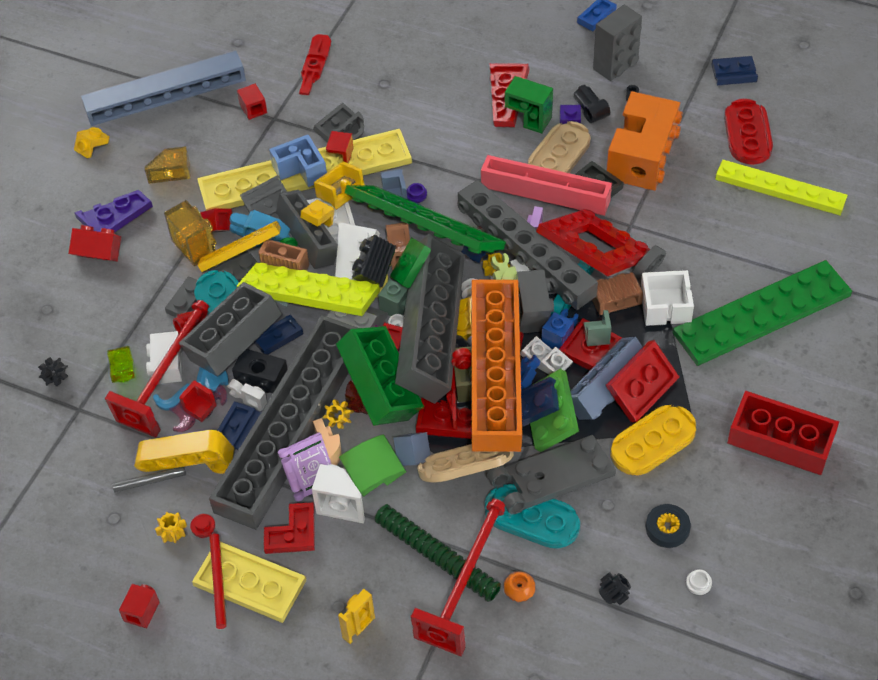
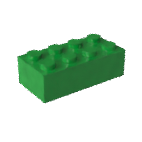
M386 326L351 329L336 343L373 426L409 421L424 407L419 395L395 384L399 352Z

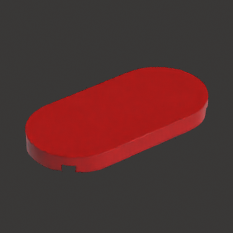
M751 99L733 101L730 106H727L724 116L729 149L732 156L736 160L750 165L765 162L771 156L773 149L766 109Z

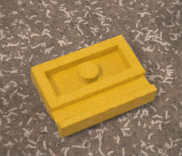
M365 589L349 599L346 606L347 612L344 615L342 613L338 615L342 638L349 644L353 642L352 637L354 634L358 636L375 619L372 594Z

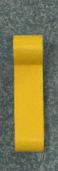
M204 430L143 440L138 443L134 466L143 472H153L205 463L213 472L224 474L233 460L234 447L217 430Z

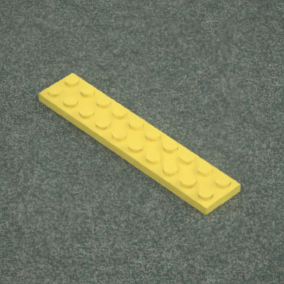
M400 129L353 140L354 149L349 164L362 169L363 175L412 163V157ZM326 147L318 148L326 163L327 172L343 162L342 154L326 152ZM270 160L200 177L197 180L207 211L214 208L231 209L243 206L244 202L240 194L277 176ZM300 173L281 180L287 192L315 188L314 185L308 187Z

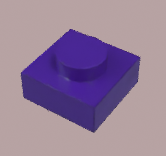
M560 105V123L567 124L569 121L581 123V105Z

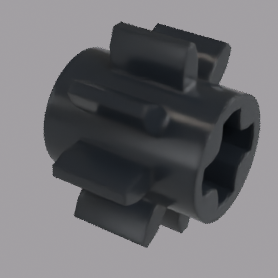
M49 357L45 360V364L42 363L38 367L42 370L39 378L46 382V386L54 382V385L57 387L61 384V380H65L68 377L65 373L68 365H64L61 362V358L53 361Z
M609 572L600 579L602 583H600L599 593L608 604L617 602L621 605L629 599L628 594L630 592L628 590L631 589V585L622 574L612 575Z

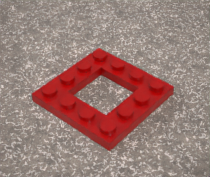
M588 209L540 223L536 230L540 235L606 276L637 265L650 250L646 243L636 241L630 237L629 233L616 229L611 222L598 218L593 211ZM589 231L616 249L603 253L593 243L580 239L578 234Z

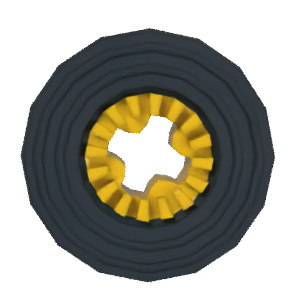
M662 504L653 508L648 514L645 527L647 535L653 543L660 547L673 548L683 544L689 537L691 523L689 516L682 508L677 505ZM666 522L670 523V526H671V529H670V530H669V529L666 530V527H665V523H666Z

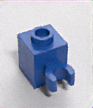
M564 309L561 315L554 312L542 327V341L551 349L555 347L560 349L573 332L574 326L578 323V314H575L573 318H567L568 309Z

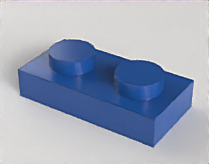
M596 0L577 17V23L593 32L598 22L616 10L617 4L609 0Z

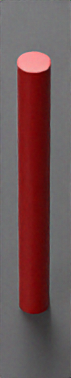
M211 534L209 539L216 628L224 629L227 625L219 534Z

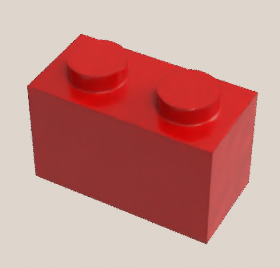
M81 225L80 229L72 228L68 254L118 262L121 236L114 234L115 230L101 228V232L94 231V227Z

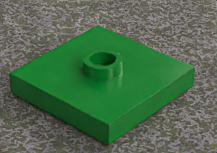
M411 237L390 277L409 289L431 252V248Z

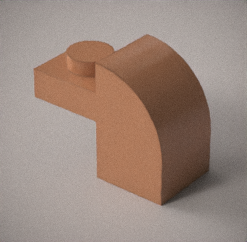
M408 223L385 225L387 241L397 247L391 262L392 271L410 241Z

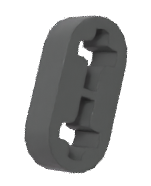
M654 245L633 270L635 277L642 280V273L654 272L663 262L666 251Z

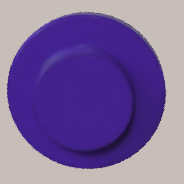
M413 183L406 190L407 199L415 203H420L427 198V190L420 183Z

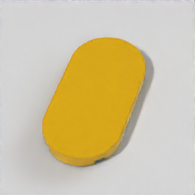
M661 406L615 437L611 447L612 462L620 471L626 474H646L693 441L696 434V420L691 412L683 407Z

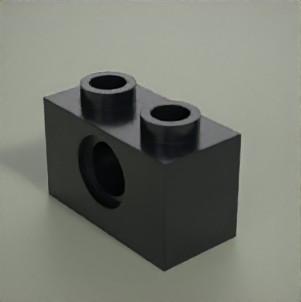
M246 349L238 357L232 368L235 380L239 381L243 386L245 383L252 387L257 386L265 393H274L288 370L285 359Z

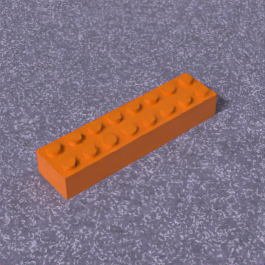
M472 280V451L521 452L522 406L518 280Z

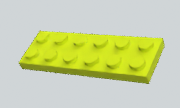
M255 263L237 285L238 287L245 282L271 295L273 300L358 316L364 315L380 292L379 284H373L368 281L351 280L346 277H334L306 270L290 269L285 266L267 265L266 263Z

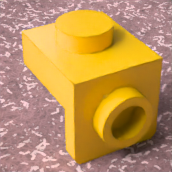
M96 127L78 131L74 150L86 158H91L93 147L108 144L110 136Z
M315 200L301 210L300 218L317 227L322 223L330 227L333 225L334 208L319 200Z

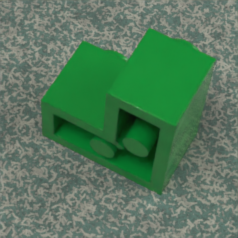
M515 76L505 91V107L524 113L523 128L543 134L552 119L553 88Z

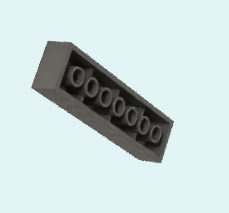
M428 234L420 242L431 248V252L407 291L395 384L435 404L451 390L453 375L451 361L456 346L465 254Z

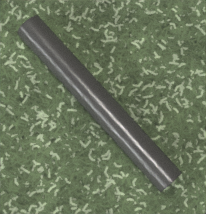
M178 467L112 483L113 492L185 476L184 467Z

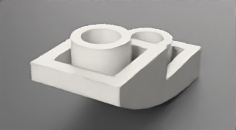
M537 336L520 353L522 357L527 356L529 360H531L533 355H536L541 361L537 368L549 375L560 368L565 371L573 363L558 348L555 347L552 350Z

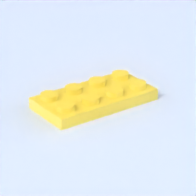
M220 542L224 599L283 623L306 583V576ZM209 552L192 583L194 587L214 594L211 552Z

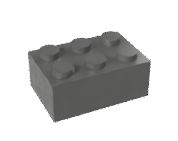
M625 4L596 24L593 70L609 81L622 75L625 70L634 66L639 60L642 16Z

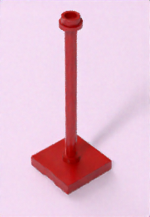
M197 300V302L193 303L192 309L194 311L136 401L111 391L108 392L105 400L116 422L155 438L158 436L161 429L155 420L151 407L145 404L181 349L179 342L193 330L201 315L206 316L208 314L209 305L206 302Z
M492 499L486 506L489 511L440 617L418 608L414 609L411 615L414 639L462 657L466 648L464 626L451 622L450 619L497 517L502 516L505 512V504L498 499Z

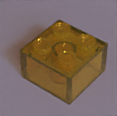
M185 200L164 212L171 241L194 267L198 265L201 257L215 251L214 245L216 241L211 234L213 230L212 225L208 219L201 217L196 206L192 207Z

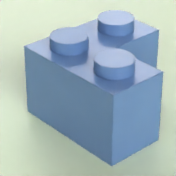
M309 135L269 149L272 167L280 180L300 173L307 186L310 187L314 185L317 179L327 173L326 163Z

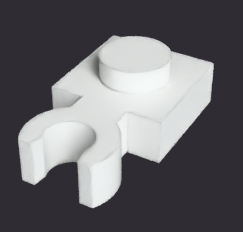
M232 379L227 386L232 389L229 394L235 398L243 399L244 404L259 411H263L267 399L265 392L257 386L252 387L246 383L243 386L235 379Z

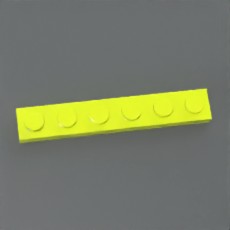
M722 160L715 180L840 216L848 196L847 194Z

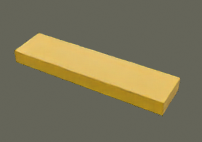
M274 221L201 257L198 263L200 271L203 272L280 234L281 227L278 221Z

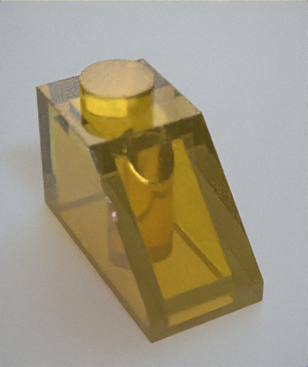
M186 146L164 149L145 166L148 183L190 179V160Z

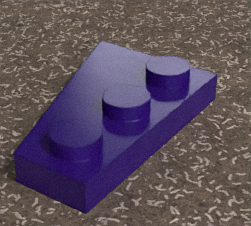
M136 190L114 198L113 202L102 206L100 203L94 205L92 210L86 212L80 210L74 213L83 225L94 227V231L101 232V228L115 230V233L152 208L153 205L151 200L141 191Z

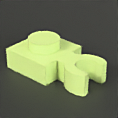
M503 253V263H498L496 257L493 256L491 258V265L497 270L493 273L494 280H515L517 271L515 266L508 267V255Z

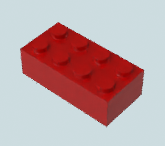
M745 390L731 425L727 444L822 475L840 421Z

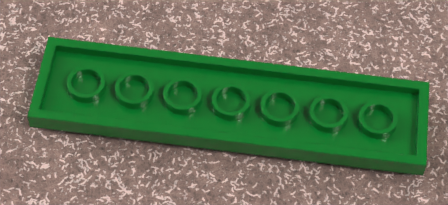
M346 185L345 194L352 196V200L361 203L366 202L368 207L372 209H382L384 214L388 216L401 217L400 221L408 224H417L418 229L433 231L434 236L449 238L452 244L465 245L471 252L481 253V251L494 253L495 250H504L506 241L375 185Z
M824 260L692 319V322L681 324L673 328V334L694 363L699 366L851 296L852 290L828 261Z

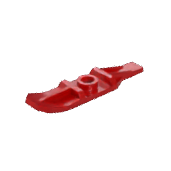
M317 34L312 37L310 49L301 71L303 79L299 91L301 95H309L313 83L321 77L332 42L328 35Z
M453 366L451 390L446 394L448 409L453 419V428L457 429L456 378Z

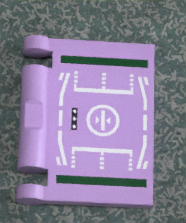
M320 432L278 451L279 457L283 458L281 463L291 490L295 493L293 495L295 501H301L304 497L312 494V486L320 464H331Z

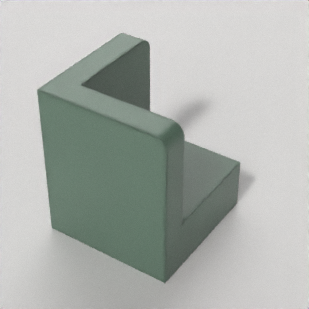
M603 310L602 321L584 322L587 346L610 344L611 323L608 310Z

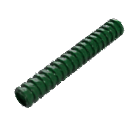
M385 504L377 511L375 523L380 524L382 528H386L388 532H392L395 537L398 536L399 540L404 541L406 545H410L412 549H416L419 554L423 553V557H429L430 562H435V565L438 567L441 566L443 571L447 570V574L453 575L454 579H458L467 559L463 560V556H457V552L451 551V548L448 546L445 547L443 542L433 538V535L430 533L427 534V531L424 529L421 530L420 526L415 525L413 521H409L407 517H403V514L400 512L397 513V510L394 508L391 509L390 505ZM475 566L466 587L472 588L474 593L478 592V596L485 597V601L490 602L498 595L501 583L498 581L494 582L495 579L493 577L488 578L487 573H482V570L480 568L476 569Z

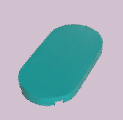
M208 271L201 275L196 282L194 289L196 301L202 300L209 305V312L207 314L209 315L237 288L239 282L229 272Z
M506 484L498 489L495 488L487 495L485 500L486 517L489 512L486 508L488 502H491L492 499H498L503 502L507 495L518 492L514 484ZM551 499L524 509L517 514H510L505 507L504 514L497 517L493 526L542 546L557 549L566 547L576 540L580 531V519L571 505L557 499Z

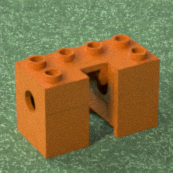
M631 91L623 111V116L625 117L624 128L616 129L608 150L607 171L624 182V184L656 191L658 183H662L665 171L663 169L666 163V154L670 153L674 139H678L681 126H678V124H680L683 112L680 111L681 102Z

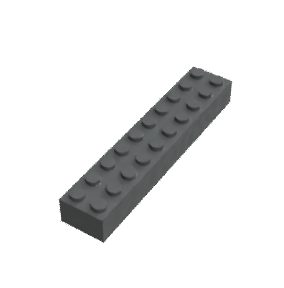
M321 315L210 495L209 501L214 514L257 530L287 479L281 463L283 458L279 457L278 451L313 435V421L323 418L327 411L325 405L330 406L349 373L336 343L351 329H357L358 327Z

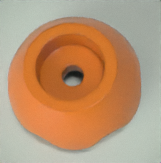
M513 572L505 579L504 592L513 601H527L535 593V581L526 572Z

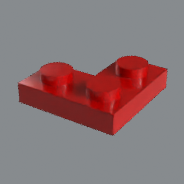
M314 502L289 504L288 526L264 527L265 554L315 551Z

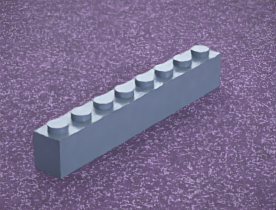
M233 51L85 94L81 98L90 125L94 126L246 81L238 53Z

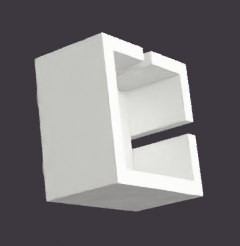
M688 270L642 273V304L646 326L666 325L667 321H670L671 324L692 322L694 304L690 290Z

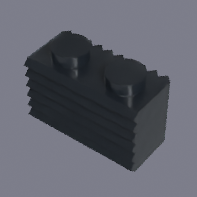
M377 235L364 239L359 247L361 251L360 256L352 266L354 271L352 278L357 281L379 284V288L382 287L397 248L396 245L385 241V239Z

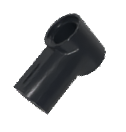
M579 86L574 92V98L583 108L585 118L589 123L610 116L611 112L605 99L600 100L589 86Z

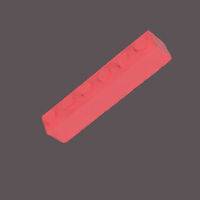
M487 155L481 169V183L488 189L577 210L588 209L595 214L605 216L611 200L612 183L490 155Z

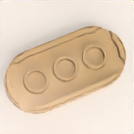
M569 121L567 124L559 123L555 125L531 154L528 164L570 173L590 146L591 137L589 130L583 124Z
M472 444L430 455L425 459L426 462L424 464L420 463L417 469L419 477L423 481L443 482L504 465L513 458L514 452L472 451Z

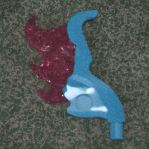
M200 367L196 381L213 392L215 401L217 399L221 400L220 403L223 406L227 402V392L222 386H226L229 383L227 372L224 371L217 377ZM188 383L168 400H162L157 394L153 396L154 402L160 409L170 410L179 417L180 423L178 426L173 427V431H187L196 421V418L183 410L179 399L180 395L190 385Z

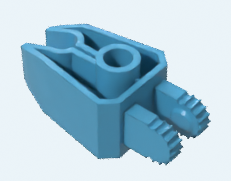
M250 211L249 215L233 213L230 216V231L244 237L274 221H278L281 227L280 234L270 238V240L280 242L283 238H290V228L285 223L259 211ZM263 242L260 243V244H258V245H256V246H257V247H261L262 244H263Z

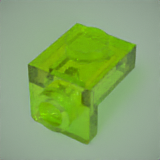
M125 346L108 350L107 355L110 363L112 383H124L134 379L135 365L130 347Z

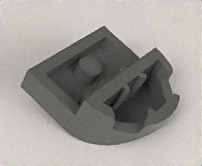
M342 102L316 123L313 130L327 143L331 131L352 133V138L355 140L359 139L364 132V118L359 111L355 114Z

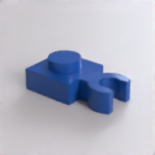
M533 355L531 360L526 356L521 361V390L531 386L532 380L536 375L535 369L541 362L536 355Z

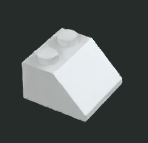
M320 464L312 486L316 514L364 524L365 516L362 495L345 469L333 464Z

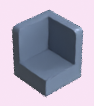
M402 169L381 172L382 189L407 199Z
M427 432L411 433L393 438L396 455L403 466L426 462L425 459L431 455Z

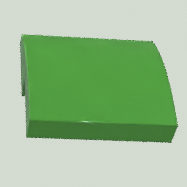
M384 434L369 439L339 456L353 483L363 497L382 483L388 486L407 472Z

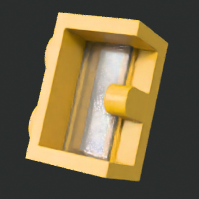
M346 162L340 163L314 182L316 197L331 203L335 210H337L352 199V196L345 194L346 185H364L362 169Z

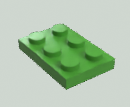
M561 368L540 380L542 381L548 377L556 380L554 387L557 389L559 404L558 411L530 423L535 449L540 452L579 432L567 373Z

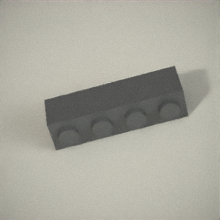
M300 190L280 193L276 214L290 228L289 233L296 239L298 246L307 249L308 260L313 268L334 265L338 244L323 223L317 227L300 218L301 210L310 205Z

